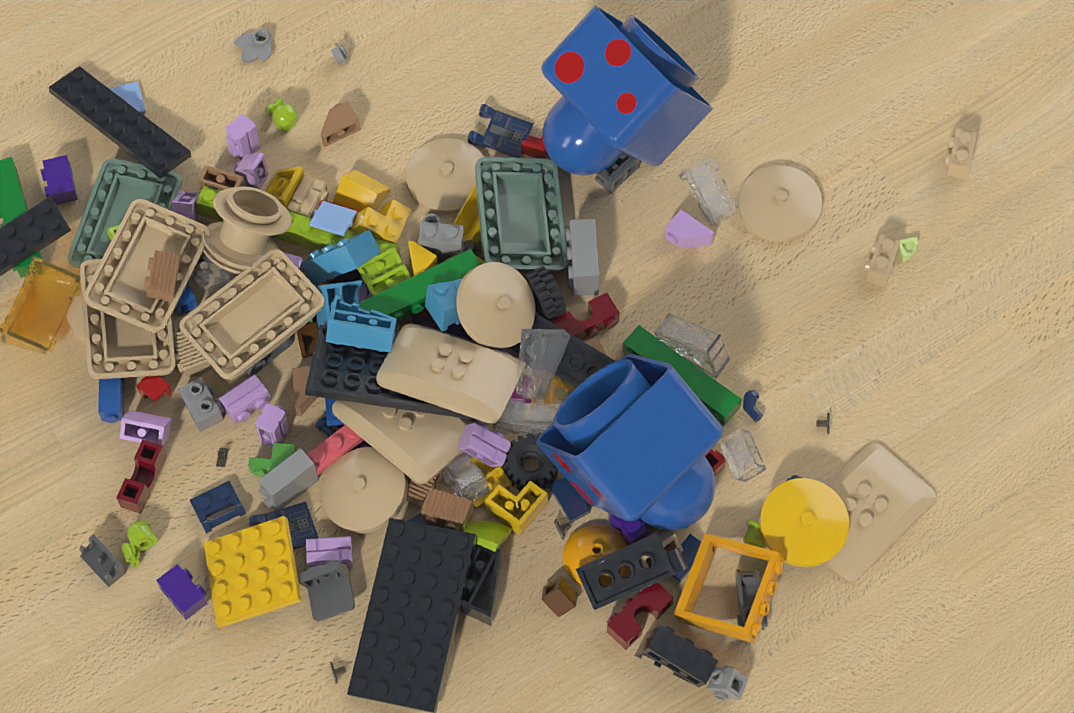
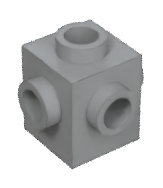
M733 667L715 668L707 689L713 692L714 697L721 701H727V699L741 700L748 679Z

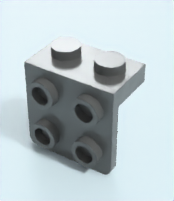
M328 560L324 565L304 569V572L297 574L299 584L308 590L312 616L315 621L320 622L355 608L348 567L339 561Z

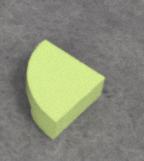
M917 236L900 240L898 252L902 262L914 256L918 245Z

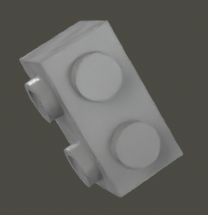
M199 378L178 389L182 401L200 432L223 421L221 412L224 409L219 400L214 401L212 397L214 391L209 382L205 384L203 379Z

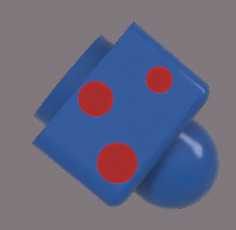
M596 5L544 60L541 66L544 77L562 95L545 118L543 125L544 147L551 160L558 167L571 174L587 176L600 173L614 164L623 153L651 166H659L713 110L711 105L692 87L699 79L697 74L660 36L633 15H630L625 22H622Z
M629 354L601 368L583 381L561 404L555 414L553 423L539 436L536 444L588 504L625 521H635L640 518L658 529L679 530L698 522L711 507L716 484L713 469L705 455L720 441L723 435V428L671 364Z

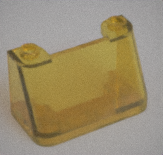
M34 256L29 265L31 268L24 278V282L8 315L5 317V322L2 321L0 325V341L16 347L47 354L48 351L52 352L57 340H54L74 296H79L81 292L80 276Z

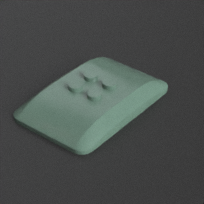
M482 157L478 159L475 164V178L484 262L504 263L517 271H533L541 266H544L551 272L564 270L568 264L556 164L550 159Z
M115 158L104 161L68 253L69 264L80 269L81 264L86 260L102 259L111 243L107 235V229L121 224L130 204L134 200L144 199L171 211L172 201L178 196L181 188V176L175 171H170L160 179L142 164Z

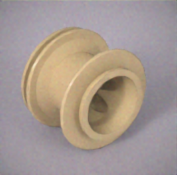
M236 187L219 191L213 199V205L217 213L224 220L207 226L210 230V236H207L205 231L202 232V240L205 245L203 252L217 266L236 274L242 273L245 269H263L262 266L254 267L252 264L267 252L274 249L279 250L270 236L286 232L292 224L291 215L274 196L263 190L253 187Z

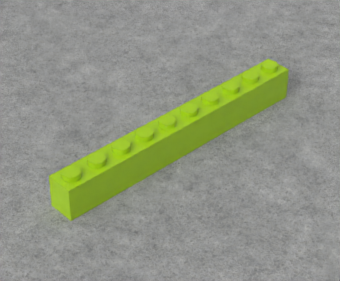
M203 186L196 201L199 215L221 222L224 220L217 213L213 205L215 195L221 190ZM289 212L292 218L290 228L282 234L270 237L321 252L322 248L330 244L336 245L337 242L345 238L350 239L361 233L347 230L345 236L334 234L310 226L312 218ZM374 238L381 251L379 254L394 247L401 258L399 245Z

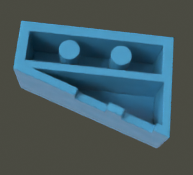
M367 230L350 239L345 238L337 242L336 245L330 244L322 248L321 252L315 250L307 255L308 259L301 264L311 283L316 285L357 269L381 251L370 230Z
M462 279L427 285L425 307L442 332L447 330V327L453 323H461L457 312L456 298Z
M362 281L315 286L325 300L324 307L316 314L318 330L319 325H328L335 295L341 297V301L350 305L353 302L358 304V292Z
M335 295L328 319L326 342L391 353L395 337L396 318L373 309L370 312L359 308L360 304L353 302L350 305L341 301V297Z

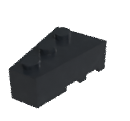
M478 545L472 556L460 612L492 626L501 553L499 549L495 552Z
M660 625L648 631L634 655L640 659L644 655L654 660V666L658 668L664 665L674 672V676L697 687L707 684L718 663V660L713 658L711 652L705 649L700 650L694 646L693 641L686 637L681 638L675 634L671 627L666 625Z

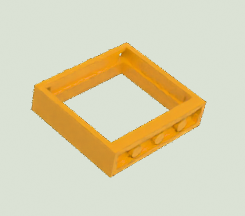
M705 533L673 615L680 623L754 643L758 632L762 630L761 623L763 617L768 614L770 598L777 590L779 574H782L784 571L782 569L784 559L776 551ZM717 548L769 561L744 627L693 613Z

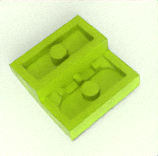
M394 247L373 257L357 268L372 296L411 278Z
M472 521L467 523L465 531L462 532L477 535L475 547L481 545L496 552L510 536L512 528L490 521Z

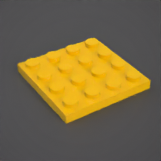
M285 516L204 542L214 613L218 627L222 628L302 602L288 518Z

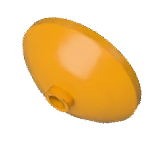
M598 524L582 527L575 531L565 544L563 551L565 569L575 582L582 585L576 571L577 568L628 546L622 535L611 527ZM598 548L601 552L596 554L593 552V549ZM623 565L620 568L622 576L625 575L628 565ZM602 574L600 577V582L603 586L608 587L611 585L612 580L609 575Z

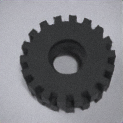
M541 266L523 275L533 293L535 311L538 315L551 322L567 313L561 291L558 289L557 283L548 269Z
M527 434L525 439L522 435L518 436L517 442L514 439L510 442L511 447H509L506 453L507 456L504 462L505 474L510 479L511 485L514 486L516 484L517 489L520 491L529 481L538 487H543L545 490L548 488V483H553L555 476L557 477L558 474L557 467L536 444L540 436L536 434V438H532V434ZM533 457L538 459L540 462L539 468L534 471L524 469L522 464L526 458Z

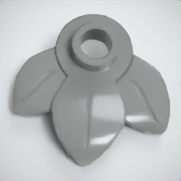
M259 29L254 34L244 33L234 41L236 46L243 48L242 61L245 63L253 62L258 58L266 61L272 54L270 46L272 37L266 30Z

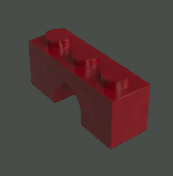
M606 292L588 301V311L591 314L589 319L584 321L577 320L568 311L551 322L578 339L583 340L587 337H595L599 331L605 328L610 329L619 322L620 312Z
M142 439L134 457L135 469L130 479H124L116 497L121 508L139 514L142 513L167 457L162 445Z
M658 582L639 590V594L634 599L631 597L624 603L622 607L624 609L619 614L614 613L607 620V633L625 650L642 635V627L635 621L636 615L648 612L658 620L673 605L674 597Z

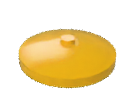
M798 478L780 484L767 496L761 507L759 527L763 541L769 550L779 552L784 562L789 565L807 568L822 565L838 554L848 537L849 516L842 499L829 486L817 480Z

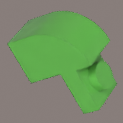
M274 443L271 459L249 457L248 466L250 473L258 477H264L297 451L296 445Z

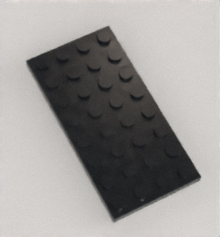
M319 325L305 395L478 420L380 386L377 383L376 376L389 352L326 342L327 325Z
M389 518L347 695L430 713L437 712L477 539L476 534Z

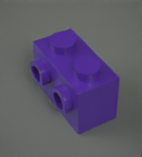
M67 155L42 160L44 169H40L43 181H47V186L44 187L46 198L51 196L57 205L78 200L71 164Z
M177 564L159 577L156 582L170 602L187 620L207 605L205 599L207 593L200 584L196 586L192 582L194 577L187 568L182 569Z

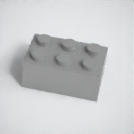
M595 219L570 220V228H566L569 288H573V296L599 295V265Z

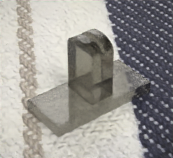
M827 413V420L816 421L817 427H827V434H829L830 430L829 413Z
M219 448L217 467H225L228 448Z
M555 519L554 524L563 540L565 538L563 531L570 529L572 526L569 522L560 525L558 520Z
M330 662V668L337 684V675L346 673V668L334 669L333 663Z

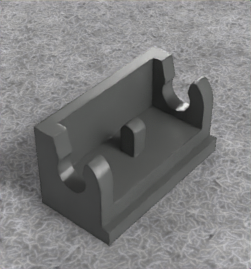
M623 153L609 168L597 173L595 181L612 194L639 168L640 160Z
M93 534L89 537L90 544L87 547L80 546V557L110 587L126 572L122 564Z

